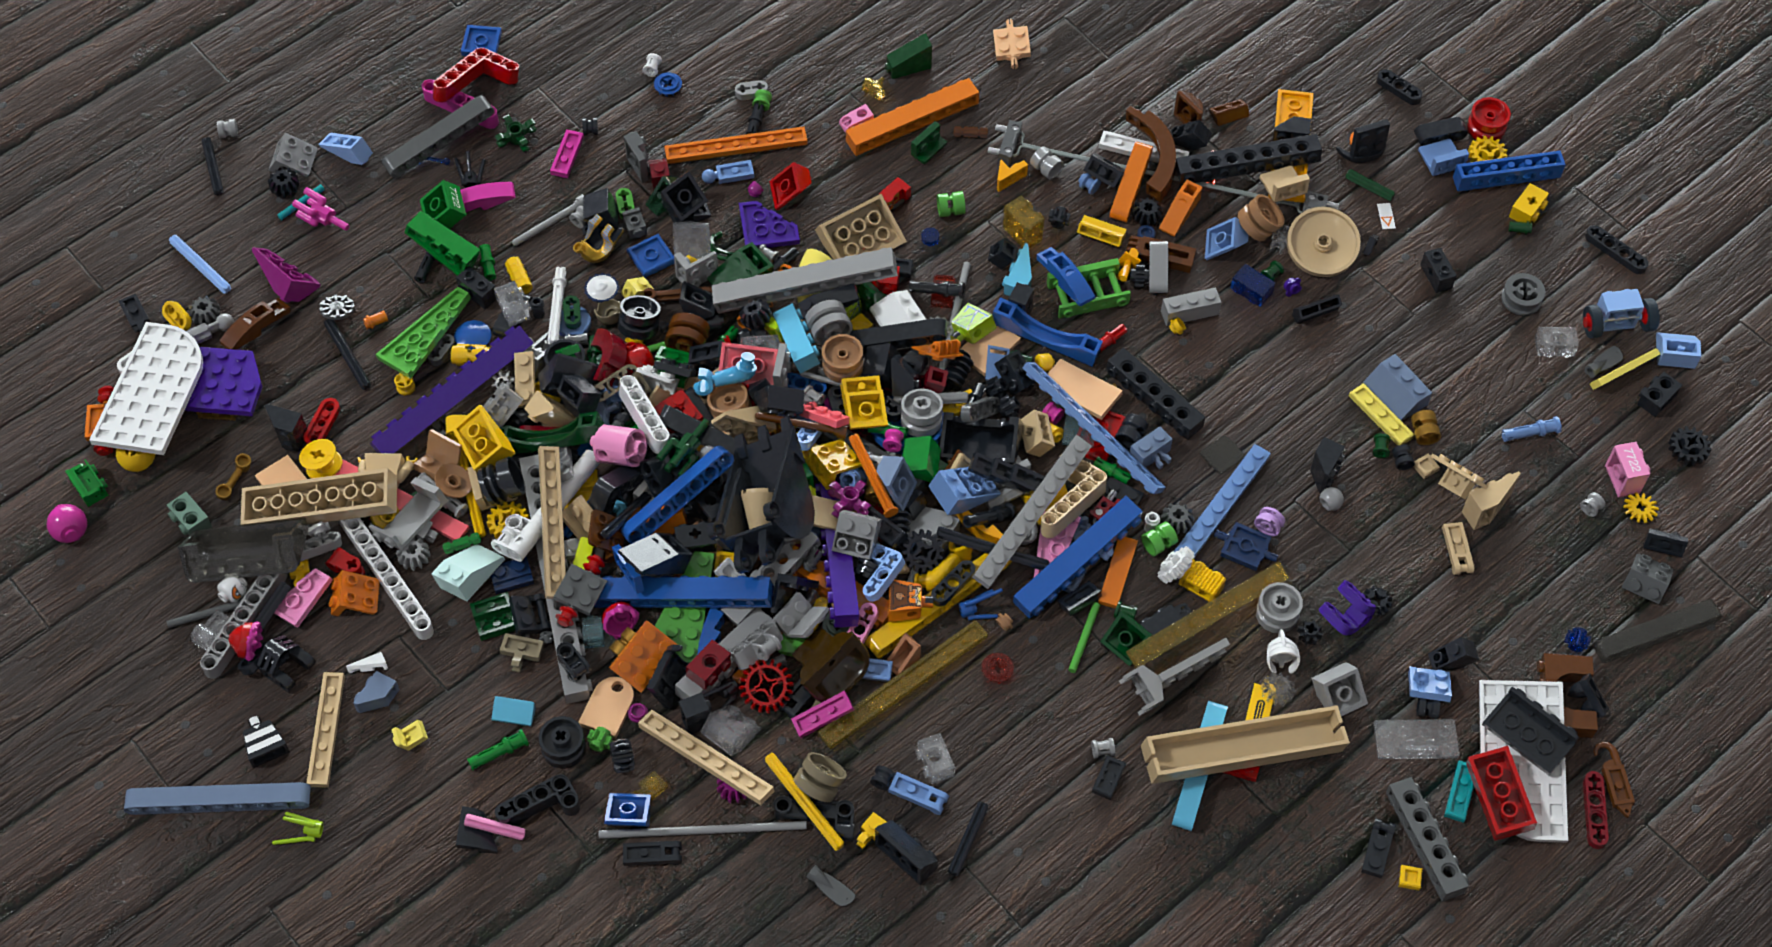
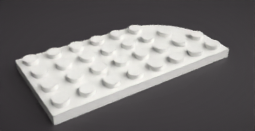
M145 323L89 439L91 445L159 455L165 454L203 369V357L200 348L189 333L172 325Z
M1479 680L1480 753L1505 746L1509 747L1537 821L1535 830L1516 836L1534 842L1567 843L1565 758L1548 776L1482 725L1483 721L1507 695L1511 687L1524 691L1527 698L1540 703L1543 706V710L1549 714L1556 715L1564 725L1563 682Z

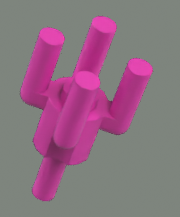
M308 187L304 189L303 193L311 197L307 200V204L311 208L297 200H294L292 203L293 207L299 209L295 216L314 227L318 226L319 222L325 226L333 223L345 231L350 227L349 224L335 217L336 211L325 205L327 199Z

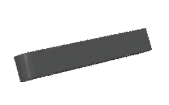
M483 95L474 98L385 156L382 160L383 166L391 177L395 178L402 175L489 118L494 113L493 107Z

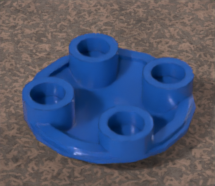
M472 320L461 324L456 329L454 337L456 345H487L492 334L487 324L482 321Z

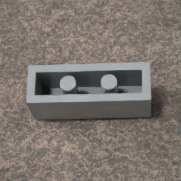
M1216 287L1163 299L1161 313L1166 326L1171 324V319L1174 320L1177 317L1183 322L1219 315L1221 300Z

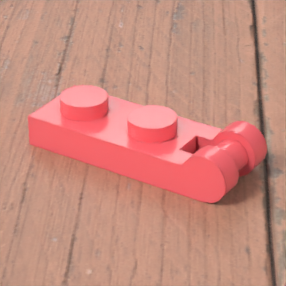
M814 401L806 405L804 404L803 413L799 415L834 428L848 425L850 417L843 415L842 412L828 410L827 407L818 406Z

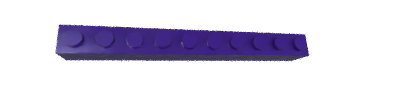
M512 326L504 333L506 337L502 340L498 337L490 343L491 348L488 351L483 349L476 354L477 359L474 362L467 361L462 365L460 373L456 374L453 372L446 378L447 383L443 386L440 383L431 390L433 394L428 398L424 395L416 401L418 405L415 408L409 407L401 413L403 415L398 421L393 419L386 425L388 427L387 430L383 433L381 430L371 437L373 441L370 442V445L377 453L394 454L514 359V353L523 352L530 347L533 341L520 326L516 329Z
M813 473V479L817 480V483H815L816 495L840 501L838 498L831 497L827 493L830 489L826 490ZM841 473L837 474V475H836V479H835V481H836L837 483H839V484H840V478H839V477H840ZM820 529V540L824 541V544H822L824 554L822 556H826L824 572H828V576L825 577L826 588H830V592H827L828 604L831 603L832 608H829V618L833 620L834 628L857 627L859 608L852 555L831 551L836 530Z

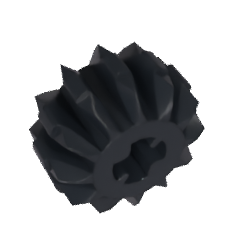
M283 167L280 171L275 169V174L271 173L270 179H268L270 191L277 198L281 195L284 198L286 195L292 196V192H297V187L300 184L297 174L292 172L290 168L286 171Z
M1147 196L1145 200L1140 198L1138 202H1135L1132 215L1135 222H1140V227L1143 224L1155 226L1162 219L1163 208L1160 202H1156L1155 198L1149 200Z
M753 299L752 302H747V305L742 306V310L739 312L743 325L750 330L754 328L758 330L761 326L765 327V323H769L772 317L769 305L761 299L757 301Z
M616 739V741H612L610 743V751L614 771L623 774L634 770L635 762L631 741L629 739Z

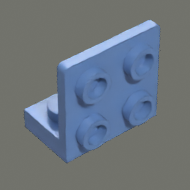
M1451 139L1424 145L1418 149L1432 176L1455 170L1457 164L1466 163L1469 156L1467 149L1457 150Z

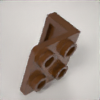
M594 509L591 512L588 543L591 546L604 550L603 561L612 563L615 561L612 547L619 544L623 548L625 538L622 536L620 528L610 539L605 540L600 533L616 517Z

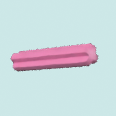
M467 814L464 820L465 826L510 838L523 840L525 836L524 828Z

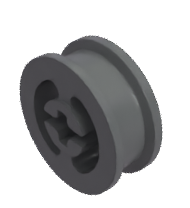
M1518 273L1512 275L1506 281L1501 300L1510 312L1526 316L1534 314L1540 309L1546 291L1543 283L1537 277L1526 273Z

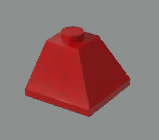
M793 162L769 181L775 210L781 209L812 183L808 168Z

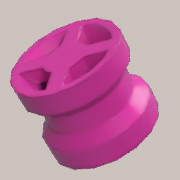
M1051 401L1042 412L1048 414L1050 423L1056 425L1063 417L1065 410L1056 407V404Z
M898 429L886 430L883 448L889 452H899L902 448L901 442L904 439L903 432Z

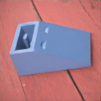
M969 467L940 470L928 486L947 515L968 511L1000 496L1001 493L993 481L968 471Z

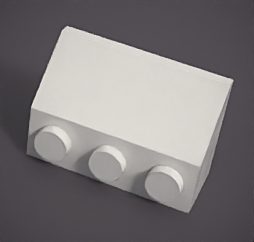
M907 290L892 292L870 307L871 313L880 326L926 320ZM911 347L899 348V349H896V350L907 349V348H911Z

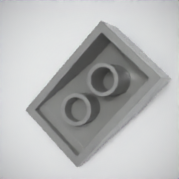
M925 507L915 520L909 519L911 521V524L908 526L910 527V532L907 534L912 537V531L919 534V530L923 529L925 534L927 530H930L933 535L936 534L939 526L959 532L960 519L947 515L945 511ZM921 538L923 542H931L927 538ZM937 538V540L943 542L939 546L944 549L943 552H940V555L943 556L949 547V541Z

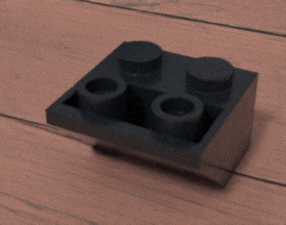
M563 374L557 391L566 409L576 418L579 414L595 412L602 395L599 390L581 375Z
M1326 437L1319 444L1310 469L1320 494L1324 489L1332 486L1333 478L1339 474L1342 468L1341 464L1346 456L1343 454L1345 446Z

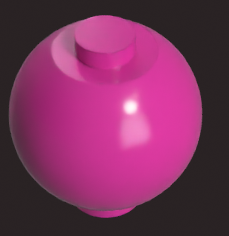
M60 504L48 515L47 530L51 537L59 542H75L86 532V515L77 506Z

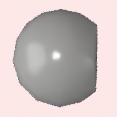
M1334 487L1324 489L1319 497L1321 504L1328 511L1338 510L1344 502L1342 492Z

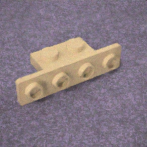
M1432 454L1430 456L1448 467L1438 484L1466 500L1475 484L1485 489L1488 488V485L1483 483L1484 479L1475 473L1472 475L1473 472L1464 467L1461 468V465L1452 460L1449 463L1450 459L1440 454L1438 457Z

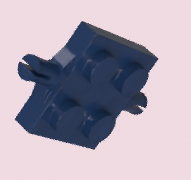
M1235 522L1228 534L1218 529L1214 534V537L1224 541V547L1220 554L1221 557L1257 571L1260 562L1264 558L1276 562L1279 556L1268 551L1271 536L1238 522Z

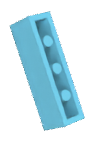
M792 303L774 312L773 316L800 374L819 365L818 356H820L816 345H812L815 341L811 333L807 334L810 330L805 320L801 321L803 317L800 309L796 310Z

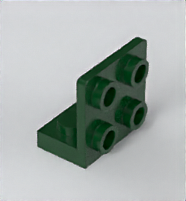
M871 282L856 285L861 305L867 312L871 313L870 307L886 297Z

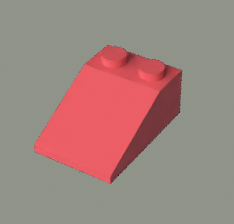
M722 342L719 371L735 366L741 360L742 353L750 352L755 355L754 363L757 366V370L751 379L741 383L752 384L766 378L770 385H774L773 371L778 349Z

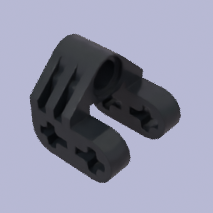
M283 635L266 643L257 666L266 678L286 692H289L296 683L281 671L279 667L288 658H291L305 669L310 670L316 661L309 653L300 648L298 644H294L291 639Z

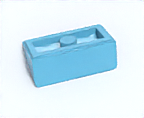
M495 696L492 721L532 726L536 710L535 703Z

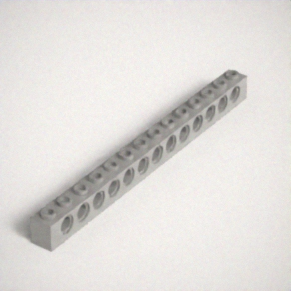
M538 455L519 458L526 486L530 518L541 507L540 494H536L540 492ZM541 536L536 543V549L545 591L543 538ZM565 559V571H567L569 567L567 559ZM546 599L555 648L557 649L560 643L572 642V645L579 654L586 656L584 644L580 645L579 639H582L581 628L576 627L575 623L579 621V618H572L573 626L562 628L563 626L558 624L555 615L561 614L562 612L559 611V608L566 605L553 599ZM565 652L562 656H569L571 653ZM558 661L566 703L590 699L589 692L593 691L591 679H586V674L589 672H585L579 676V680L573 682Z

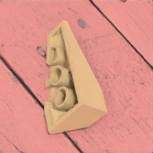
M758 406L726 411L711 420L712 425L720 431H725L727 435L733 438L743 433L746 442L752 440L759 441L757 428L766 425L769 433L777 429L775 423L755 418L757 412L767 413L760 411Z

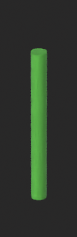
M1094 602L1069 666L1068 670L1071 673H1076L1097 617L1101 606L1097 602Z

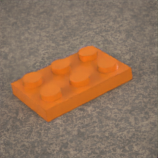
M646 620L609 668L642 693L649 684V680L652 678L658 662L661 660L667 647L678 644Z

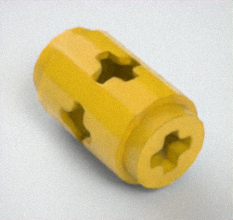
M477 344L453 345L451 349V363L456 364V366H462L467 361L474 362L477 359L476 354L483 349L488 351L491 347Z

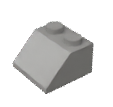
M1347 662L1312 677L1316 695L1324 708L1338 705L1340 714L1343 716L1368 704L1358 668Z

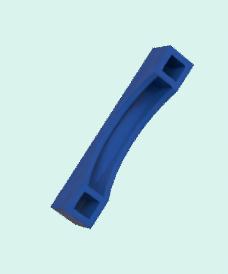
M1001 297L992 315L996 326L1093 367L1100 353L1102 340L1087 334L1067 333L1048 327L1029 316L1017 304Z

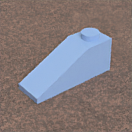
M329 133L319 144L323 149L353 164L362 165L373 154L364 139L359 136Z

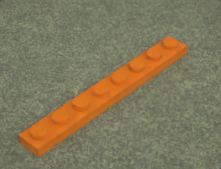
M804 126L666 145L664 147L667 163L671 164L807 145V136Z

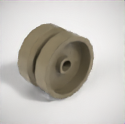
M810 752L802 763L803 767L799 768L793 780L797 787L810 797L822 802H832L838 792L837 787L842 785L847 773L841 765L831 758L820 753Z

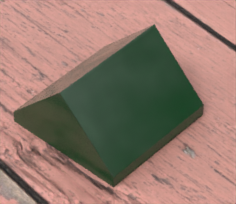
M1122 610L1100 642L1127 665L1132 666L1150 648L1153 635Z

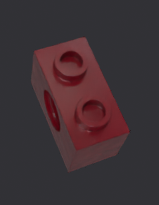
M712 639L686 666V677L705 690L709 685L715 684L722 671L726 672L731 666V653ZM712 664L714 667H707L706 665Z

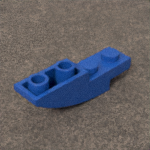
M1050 247L1037 254V260L1058 280V286L1079 306L1095 299V295L1083 275L1063 252L1058 253Z

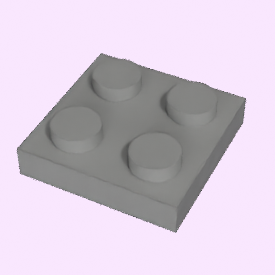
M779 343L773 371V382L775 386L788 388L789 379L787 378V373H791L792 362H790L791 352H788L787 344Z

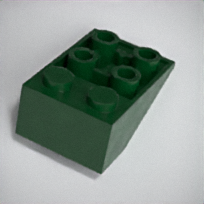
M751 242L736 250L707 277V281L711 285H717L722 282L726 283L737 279L772 273L774 265Z

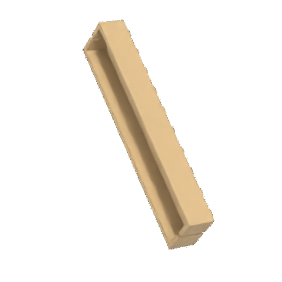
M1337 705L1148 736L1141 744L1145 763L1149 762L1147 770L1151 784L1339 753L1350 742L1345 727L1341 726L1339 728L1343 721Z

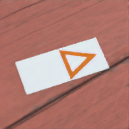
M1390 203L1377 204L1382 229L1396 228Z

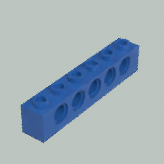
M1561 151L1457 164L1453 180L1457 191L1561 178L1566 164Z

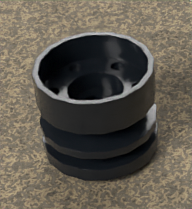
M510 456L497 461L496 467L489 464L486 467L479 468L477 471L480 488L492 506L499 505L500 502H506L508 496L513 499L526 493L523 475L517 463Z

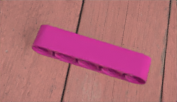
M428 79L422 83L424 99L452 113L474 99V97L463 92H458L446 102H436L433 99V83L435 80ZM492 106L494 113L479 125L489 129L498 126L499 119L497 109Z

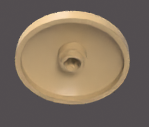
M1315 207L1302 212L1294 219L1287 234V249L1293 262L1301 270L1318 277H1331L1343 273L1354 263L1360 250V234L1355 223L1343 212L1330 207Z

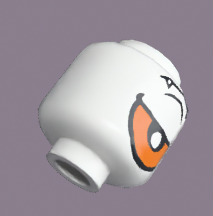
M229 574L217 585L219 591L217 595L225 603L227 601L236 603L247 593L246 586L248 584L239 574Z

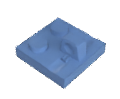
M1409 667V694L1411 697L1445 702L1451 701L1450 672Z

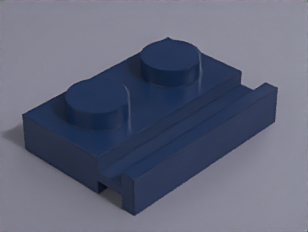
M527 557L521 562L512 560L501 563L491 575L496 594L534 584Z

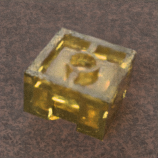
M1021 195L1004 206L1003 228L1022 248L1025 243H1028V247L1031 248L1042 241L1044 217L1040 212L1033 210L1030 201Z

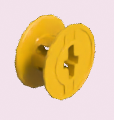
M318 439L310 442L302 449L299 455V462L302 467L306 468V473L312 479L336 475L342 466V457L340 453L336 452L333 442L328 439Z

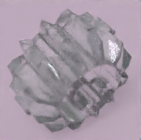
M1282 671L1278 676L1273 672L1270 677L1266 676L1261 684V689L1263 690L1262 697H1267V703L1273 700L1274 706H1277L1278 702L1284 706L1286 701L1291 702L1292 696L1295 695L1294 681H1289V675L1283 677Z

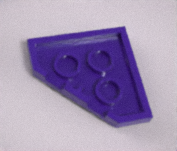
M758 201L739 203L745 245L753 242L757 248L762 244L766 245L767 248L800 244L796 224L793 222L789 223L780 214L764 208Z

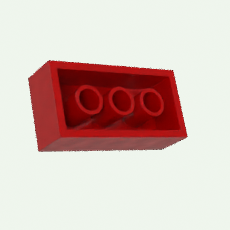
M1505 746L1468 757L1466 765L1494 841L1535 830L1537 821L1509 747Z

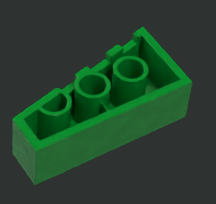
M422 211L406 225L404 232L457 276L468 266L472 268L475 265L481 250Z

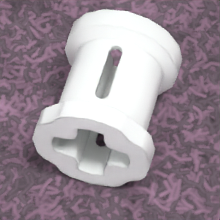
M654 53L648 54L647 63L643 67L644 74L650 77H655L658 74V66L662 63V58Z

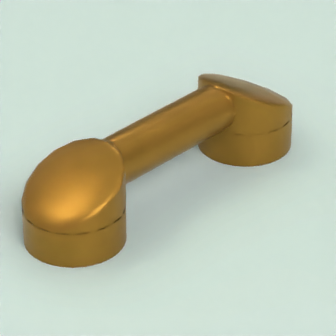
M244 453L237 455L235 458L236 469L226 484H220L216 488L217 498L229 500L232 497V488L239 477L250 469L251 458L249 455Z

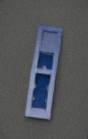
M710 608L700 636L698 654L712 639L718 644L722 641L721 632L719 631L725 622L724 613L721 611L722 608Z

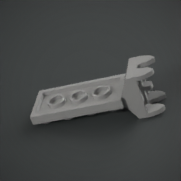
M1224 638L1159 675L1142 665L1124 675L1119 682L1120 684L1130 680L1133 682L1137 689L1135 691L1136 695L1140 694L1146 704L1141 708L1142 710L1137 712L1141 716L1156 708L1164 700L1163 689L1169 687L1176 678L1180 681L1193 670L1196 672L1202 669L1208 662L1213 663L1220 659L1227 652L1225 649L1230 643L1227 638Z

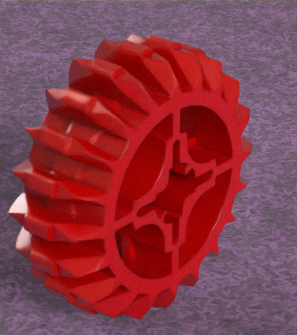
M771 659L770 665H767V661L764 660L763 665H760L757 660L755 662L756 668L749 665L750 673L746 670L743 671L747 678H740V682L745 683V685L739 686V690H746V692L742 693L741 697L748 696L745 704L747 705L752 701L751 709L754 710L756 705H758L759 713L762 712L763 707H766V713H770L769 707L772 706L774 711L777 712V704H780L781 707L785 706L782 702L783 698L786 701L790 700L786 693L793 694V690L787 689V687L794 686L793 682H787V680L792 678V675H784L788 668L785 667L780 670L781 662L775 667L774 659ZM763 670L774 671L780 677L769 679ZM758 673L760 683L754 686V688L749 689L752 677ZM762 677H764L768 684H772V687L769 686L771 695L768 694L765 688L761 689V685H763ZM783 683L782 693L775 699L773 689L778 684ZM764 693L769 702H761L752 695Z

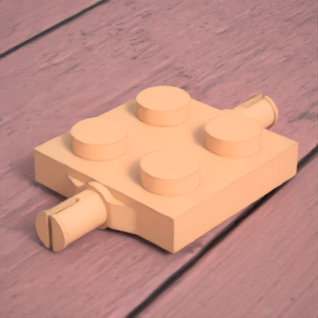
M1007 19V28L993 30L996 60L1011 61V68L1014 69L1015 63V69H1017V60L1031 57L1028 27H1013V20L1010 19L1009 24V19Z

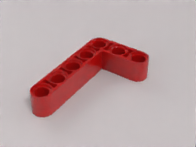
M477 48L434 81L433 99L441 103L448 101L483 73L506 84H516L518 82L519 64L486 48Z

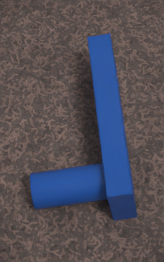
M619 544L613 546L612 550L616 564L636 593L643 592L644 587L641 575L629 563L625 562L624 558L618 553L621 546Z

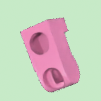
M865 104L843 116L839 120V125L846 133V130L873 119L874 115Z

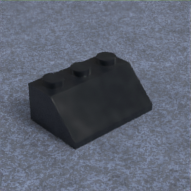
M557 353L538 374L541 393L560 397L557 391L563 374L581 375L595 386L598 382L594 381L593 378L599 364Z
M891 820L875 828V845L919 885L937 869L938 860L936 855L930 850L926 851L922 847L921 842L916 837L912 838L908 835L907 830L901 824H896Z

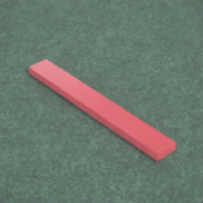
M342 459V466L336 475L358 472V467ZM397 489V507L400 512L413 496ZM440 510L430 520L433 522L432 530L451 540L464 537L470 529L467 524Z

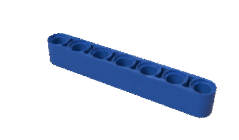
M723 446L714 447L629 519L621 528L622 536L630 544L650 536L731 467L734 462L733 455Z

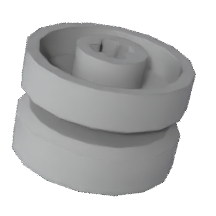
M838 300L822 301L808 310L805 316V321L811 330L813 340L820 346H823L825 341L831 336L837 334L850 335L852 331V323L847 316L844 305Z
M915 389L905 394L901 401V426L908 428L907 433L915 437L932 436L940 430L943 414V401L941 397L928 389Z
M1276 582L1265 587L1259 596L1256 607V618L1259 624L1265 630L1272 633H1279L1280 629L1284 633L1293 629L1299 620L1303 607V599L1300 592L1287 583Z

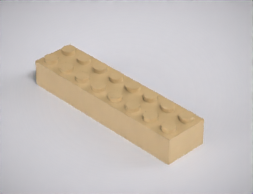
M388 468L242 488L241 525L250 532L315 524L320 521L330 522L397 513V476Z

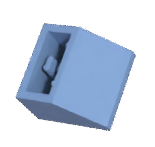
M1656 333V347L1660 352V355L1657 356V365L1696 368L1701 358V343L1699 339L1690 335Z

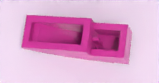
M513 182L486 183L460 190L466 212L479 207L486 210L515 198Z

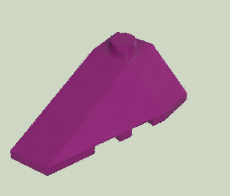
M252 248V252L273 291L280 296L282 301L287 303L291 301L299 302L320 288L321 284L311 275L299 273L297 271L298 267L284 263V259L272 251L263 248Z

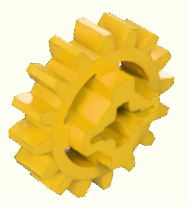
M1486 136L1483 139L1477 137L1476 141L1473 140L1471 145H1469L1468 158H1471L1470 162L1507 158V149H1504L1505 144H1499V139L1494 141L1493 136L1490 139H1487Z
M514 501L510 505L504 502L503 506L499 504L497 509H490L491 514L487 515V526L490 534H494L495 539H498L502 534L501 531L506 526L505 520L508 516L518 514L529 519L526 508L522 509L520 503L515 506Z

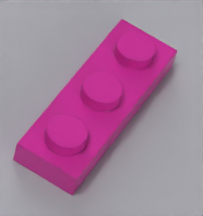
M566 129L550 169L551 175L568 178L584 139L583 133Z
M843 691L793 717L791 720L799 737L802 738L855 709L847 692Z

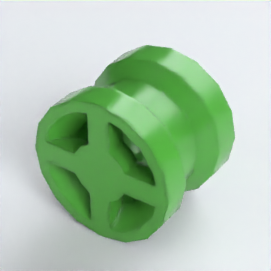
M764 89L757 90L752 105L754 106L755 103H759V110L760 105L763 104L765 106L764 111H767L770 108L772 94Z

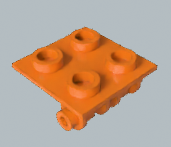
M957 339L935 341L933 344L911 347L917 350L919 354L930 355L932 359L937 361H943V358L955 359L956 357L964 356V354L959 353L961 342Z

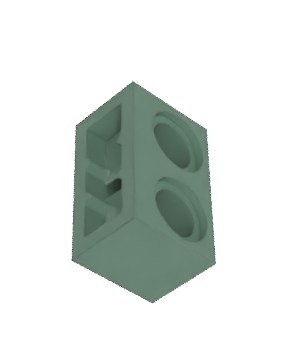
M184 492L167 504L170 511L167 514L174 523L177 521L180 524L178 527L184 535L188 534L192 540L212 527L208 516L187 492Z

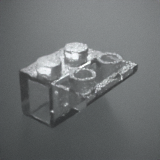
M729 705L710 712L700 732L731 756L741 752L759 733L761 727L756 724L755 720L741 713L738 707Z

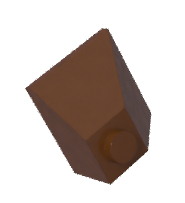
M1179 90L1177 92L1174 115L1183 124L1196 120L1201 121L1203 104L1192 93Z

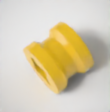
M401 373L396 375L394 382L397 392L403 396L412 394L415 391L413 377L409 379Z

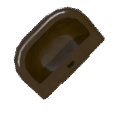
M820 626L791 654L803 667L800 671V683L820 703L843 691L848 693L863 678L870 664L868 650L852 631L849 633L840 632L835 636H831Z

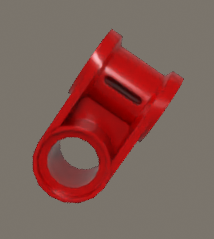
M339 547L336 548L325 563L329 569L338 574L344 570L365 575L360 559Z

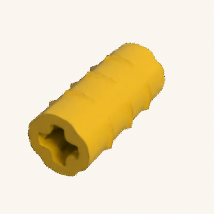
M519 257L507 259L505 267L516 291L523 294L529 293L533 286L524 268V264H522Z

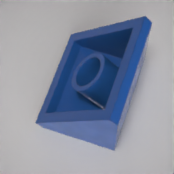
M610 793L604 824L609 826L649 827L651 795Z

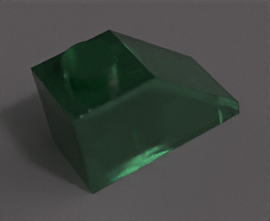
M662 176L645 205L655 215L659 216L666 211L663 207L660 192L678 179L677 177Z

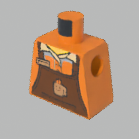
M895 579L890 584L888 622L919 619L921 608H933V596H922V586L920 584Z

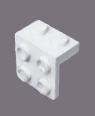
M643 365V367L637 368L636 372L642 374L652 391L656 386H659L665 391H670L671 395L676 392L680 380L675 378L676 374L666 371L658 372V369L653 368L651 365Z

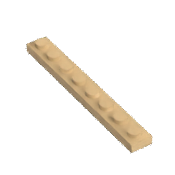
M540 446L538 448L545 599H553L566 575L559 447Z
M651 710L638 722L639 728L759 805H762L774 793L772 785L655 711Z

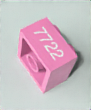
M1637 442L1614 446L1605 464L1618 498L1630 494L1635 495V492L1640 494L1650 476V467L1646 465L1643 451L1639 448Z

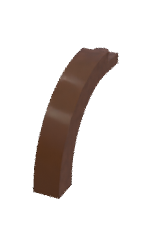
M1130 106L1126 110V121L1144 132L1153 141L1159 154L1158 167L1146 183V194L1161 202L1170 190L1175 176L1176 149L1174 140L1166 125L1154 113L1148 110L1143 114L1139 109Z

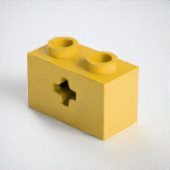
M1529 183L1512 206L1509 217L1518 222L1529 221V223H1535L1540 215L1539 211H1544L1548 205L1547 197L1549 193Z

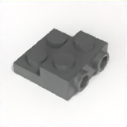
M637 131L630 132L623 136L626 158L643 183L648 181L649 173L647 166L648 154L645 146H647L643 136H639Z

